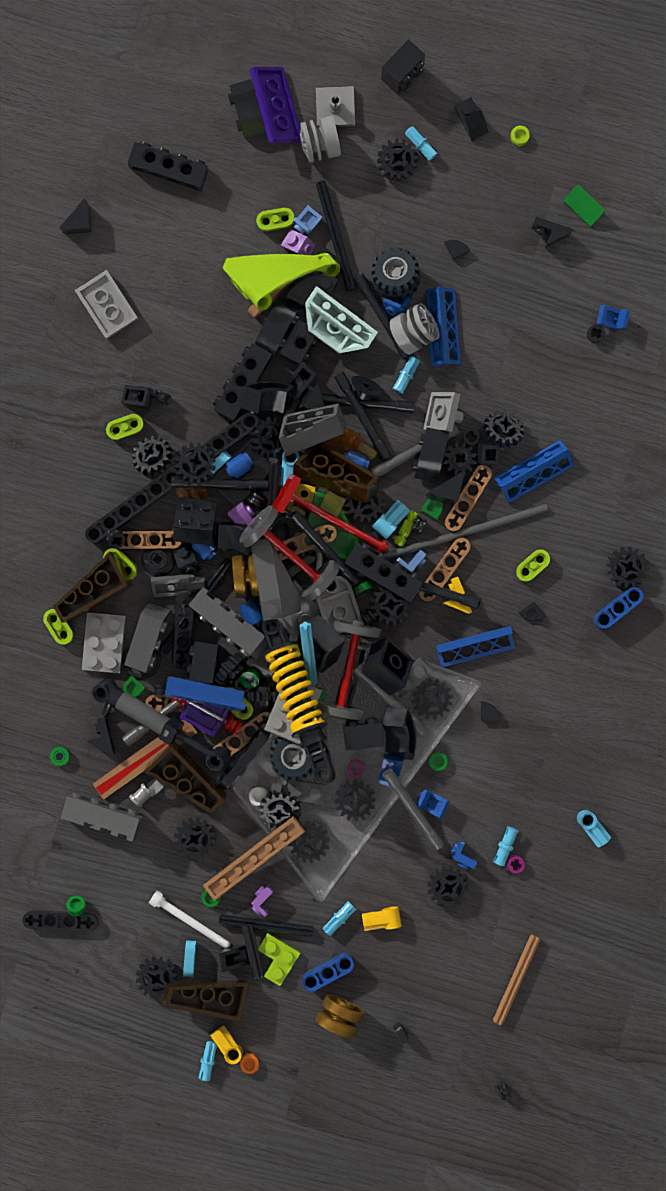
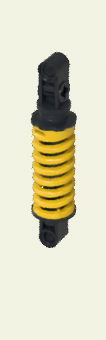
M277 619L265 620L262 624V629L270 649L265 651L263 656L267 662L271 663L269 670L275 673L272 678L274 682L278 683L276 690L282 692L279 698L282 702H285L283 705L284 711L289 712L286 718L292 722L290 725L292 738L300 739L301 749L306 751V756L315 779L320 783H331L336 777V772L329 750L325 744L327 737L322 732V729L327 726V722L317 717L322 714V711L314 709V706L318 705L317 700L311 701L310 697L315 695L314 690L308 691L307 687L311 685V681H304L303 678L308 675V672L306 670L298 672L297 670L304 666V661H294L295 658L301 656L298 647L299 643L298 641L289 642L281 621ZM276 622L277 629L274 632H270V625ZM323 769L329 771V776L325 780L321 777Z

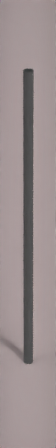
M547 504L392 550L384 555L389 557V559L548 512ZM373 557L364 560L365 566L374 564Z

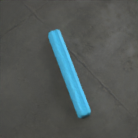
M303 622L299 627L304 667L308 672L306 680H310V686H314V684L318 683L312 627L310 623Z

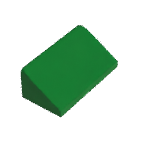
M579 185L563 200L590 227L605 212V209Z

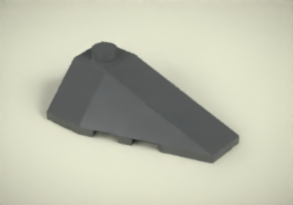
M266 538L258 539L251 545L263 620L283 618L300 612L298 591L274 545Z

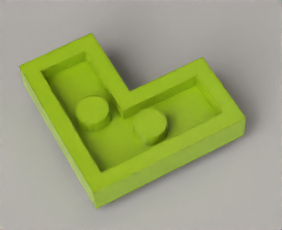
M268 932L258 947L260 952L273 959L264 977L281 986L300 955V951Z

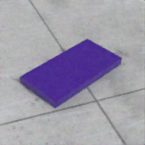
M283 67L251 68L250 74L269 144L300 142V127Z

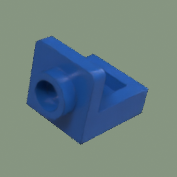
M406 295V299L403 301L402 298L398 299V301H394L393 298L390 300L385 298L383 301L385 311L392 316L404 313L412 300V296Z
M600 305L597 324L613 330L626 329L630 311Z
M384 754L379 784L390 787L382 776L388 769H392L399 778L403 758Z
M428 790L421 792L417 799L418 808L441 819L450 803L449 800Z
M460 840L459 843L455 842L451 853H453L452 858L459 862V866L467 870L469 867L474 869L477 861L461 853L465 842L463 840Z

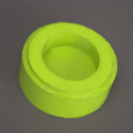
M516 126L510 135L512 143L516 146H524L530 138V132L525 126Z

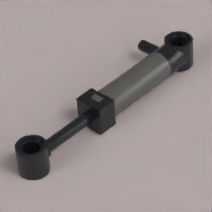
M106 678L93 687V698L99 703L106 702L102 711L104 717L109 716L113 706L160 735L158 739L168 745L179 739L207 756L205 760L206 765L212 771L221 770L231 760V753L226 747L218 746L210 750L181 732L185 724L174 716L170 719L118 688L112 679Z

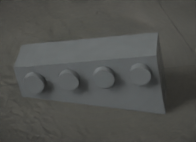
M204 587L189 604L191 608L200 614L199 618L206 624L210 622L214 625L212 629L218 634L222 635L224 633L227 636L226 640L234 647L236 644L240 646V652L246 657L253 656L257 659L268 645L266 637Z
M73 792V795L69 794L67 796L61 819L83 826L90 824L91 828L98 831H105L107 829L111 833L110 835L116 837L126 835V840L132 842L137 838L143 815L139 814L140 811L129 808L128 811L123 810L121 805L110 803V805L102 804L103 800L97 798L88 800L80 793Z

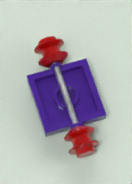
M172 698L171 703L178 701L179 707L187 704L180 715V719L211 736L215 735L221 724H223L224 732L226 730L231 731V736L234 733L238 734L242 728L241 719L234 720L233 714L226 717L230 709Z

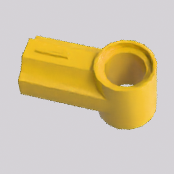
M387 907L382 909V911L362 913L364 931L380 928L396 929L402 926L399 907Z
M225 1025L210 1034L229 1064H236L241 1060L243 1049L237 1044ZM234 1049L238 1051L239 1056L231 1058L229 1051Z

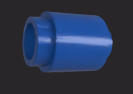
M351 450L348 453L344 452L345 457L367 470L370 459L366 458L365 455Z
M245 452L243 454L240 453L227 462L226 465L228 467L225 470L231 479L234 476L238 479L251 470V467L255 464Z
M190 543L192 549L203 560L208 559L210 561L218 553L216 551L217 546L214 543L212 545Z
M252 599L240 605V612L248 623L255 628L263 624L262 612L257 602L255 603Z

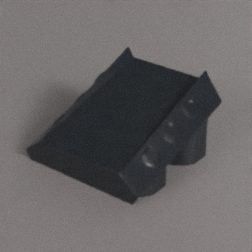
M310 550L297 554L309 566L317 561V558ZM289 558L286 559L288 563L284 566L292 579L303 570Z

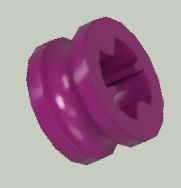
M355 760L349 763L347 770L351 777L360 778L364 774L365 768L362 762ZM359 764L361 772H357V775L353 774L352 765Z
M512 855L507 860V867L512 873H520L523 871L525 863L520 856ZM515 859H518V862L521 864L520 867L517 866V869H513L511 862H515Z

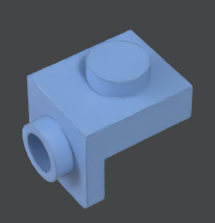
M307 205L297 218H294V229L298 233H305L309 236L323 217Z
M420 550L409 564L401 558H398L397 562L406 567L405 572L409 571L412 573L416 567L420 569L426 562L424 559L426 554Z

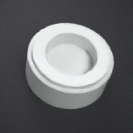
M261 786L254 787L249 794L250 802L255 806H260L262 798H265L266 793H268L267 790Z

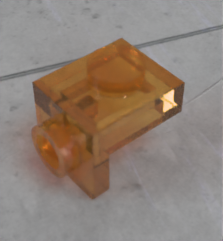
M344 429V434L329 439L327 445L356 452L360 442V433L351 429Z
M175 488L177 498H208L207 488Z

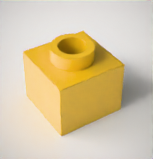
M299 483L295 490L296 495L310 503L313 502L316 487ZM307 491L308 496L303 498L301 492Z

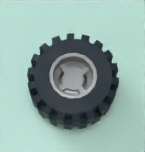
M389 248L390 251H382V255L378 254L376 261L374 260L372 263L373 286L382 298L386 296V299L390 300L393 298L394 301L402 298L403 301L406 299V295L411 297L413 291L416 292L418 285H420L418 260H415L413 253L410 255L408 250L402 251V248L397 250Z
M279 737L276 739L270 750L269 760L272 769L277 775L291 781L301 780L309 776L313 771L308 762L305 749H301L299 744Z

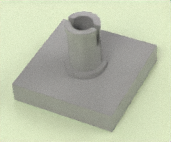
M354 86L316 88L317 128L320 127V118L331 115L336 127L355 126Z
M431 392L423 429L426 430L429 427L452 432L454 422L461 423L463 420V413L457 411L460 394L455 392Z

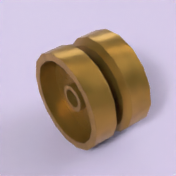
M243 555L233 556L232 564L236 598H245L248 595V585H250L253 597L259 596L253 556L249 555L248 567H246Z
M326 994L322 1003L326 1010H319L315 1021L334 1034L353 1039L357 1032V1026L354 1023H360L365 1012L350 1001L335 995Z

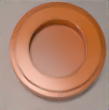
M252 1053L243 1055L240 1060L241 1070L246 1074L255 1073L259 1067L258 1057Z

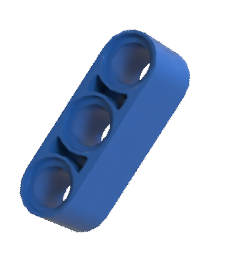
M634 587L628 588L594 615L593 622L598 628H608L643 600L642 590ZM631 591H635L638 596L634 602L629 599ZM616 603H620L623 607L619 614L614 611ZM602 614L607 616L608 619L605 625L599 623V617Z
M341 953L307 971L303 976V988L313 992L348 974L354 967L353 957L348 953ZM348 959L351 963L348 967H342L340 961ZM331 968L334 973L331 976H325L323 970ZM313 977L317 982L314 985H308L306 979Z

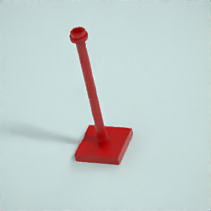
M289 474L272 505L278 512L283 513L288 503L294 502L377 548V553L385 554L389 547V544L386 543L387 541L382 540L380 542L297 496L295 490L301 478Z

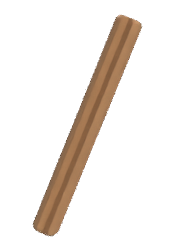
M530 935L493 1018V1021L498 1025H503L540 942V938L535 935Z

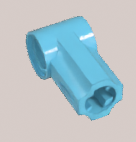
M285 452L282 456L280 485L282 486L289 474L294 475L293 464L295 462H287ZM298 452L295 453L297 457L296 461L300 458Z
M397 500L385 515L383 514L372 527L387 539L410 510Z
M582 810L578 813V824L582 826L598 848L609 842L611 839L610 835L592 812ZM586 815H590L591 821L588 824H583V818Z

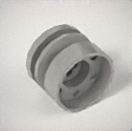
M332 115L320 118L319 128H316L313 120L309 121L310 130H307L305 122L300 123L301 144L309 163L314 162L313 153H316L318 161H321V151H325L328 158L341 156L340 143Z
M421 303L408 309L406 314L401 313L390 320V329L395 341L409 355L421 349L423 344L428 345L431 341L439 339L437 323L430 311Z

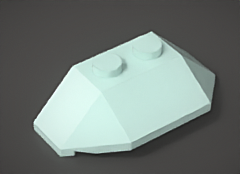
M317 286L305 302L308 331L338 353L368 348L378 333Z

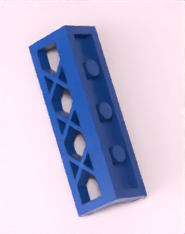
M436 287L426 290V306L436 321L440 335L439 339L430 343L431 366L460 365L455 288ZM445 293H449L448 303L445 300ZM447 312L450 314V322L446 317ZM448 331L452 334L451 341L448 338ZM450 350L453 352L454 360H450Z
M559 440L497 475L494 479L509 504L575 465L569 450ZM564 458L567 459V463H565L562 466H558L560 460ZM551 468L548 474L541 475L543 470ZM534 478L532 483L525 485L527 479ZM517 487L516 492L511 495L508 494L507 491L509 489Z
M511 626L435 645L441 668L514 649L515 645ZM508 636L510 646L501 647L496 644L499 637ZM482 641H488L492 644L489 651L483 652L478 649ZM468 645L474 649L469 657L459 654L463 646ZM450 650L455 653L452 661L444 663L441 652Z
M170 676L167 678L164 695L166 697L236 711L245 709L246 703H242L244 691Z

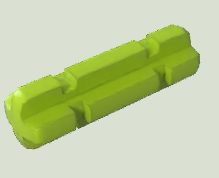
M414 511L408 513L407 520L405 519L399 535L394 540L396 545L400 547L404 545L405 538H408L414 526V521L416 522L419 516L418 513Z

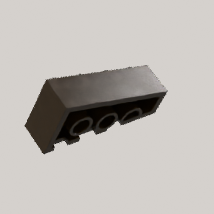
M323 442L309 447L293 464L294 475L301 478L302 481L364 503H368L379 491L378 476Z
M108 552L53 607L61 622L69 623L134 585L117 553Z
M175 741L158 754L143 771L158 779L157 781L162 784L168 785L178 794L189 798L191 802L211 814L225 802L227 794Z
M246 980L166 983L162 1004L165 1007L240 1022L249 983Z

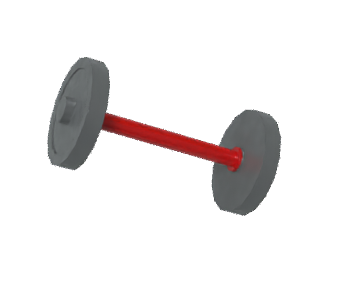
M270 505L250 522L242 533L239 542L244 547H249L262 535L310 577L301 592V597L310 602L322 594L331 584L340 567L334 560H330L315 572L268 530L278 514V510Z
M335 620L334 629L352 634L338 703L318 701L316 710L319 709L322 713L332 715L338 719L363 720L365 711L347 706L346 700L359 637L380 638L381 629L364 625V622L353 620V622Z

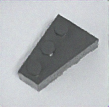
M339 404L284 415L279 440L286 456L344 434L346 421Z
M152 603L147 604L141 612L124 665L145 673L150 667L153 668L156 661L155 651H158L161 646L162 640L160 638L168 624L166 621L170 613L169 609Z

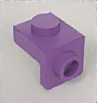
M290 229L281 246L295 254L310 255L315 244L307 236Z
M241 502L228 511V516L234 523H246L249 525L254 519L255 513L250 506L246 507Z
M269 885L265 888L261 886L255 892L256 897L251 903L253 905L252 909L259 916L261 914L264 917L268 915V910L261 904L273 893L274 889Z

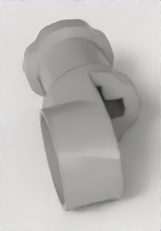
M156 780L148 787L142 783L140 789L135 794H131L129 798L139 808H142L143 803L150 796L157 795L166 784Z

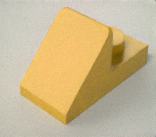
M459 577L450 579L449 589L465 594ZM449 600L443 603L464 613H472L471 607L461 605L458 602Z

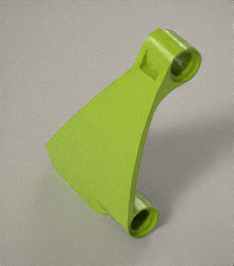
M328 253L319 255L266 254L226 258L223 270L247 300L250 299L259 310H265L272 303L270 296L272 292L313 271H322L326 276L335 277L340 271V265Z

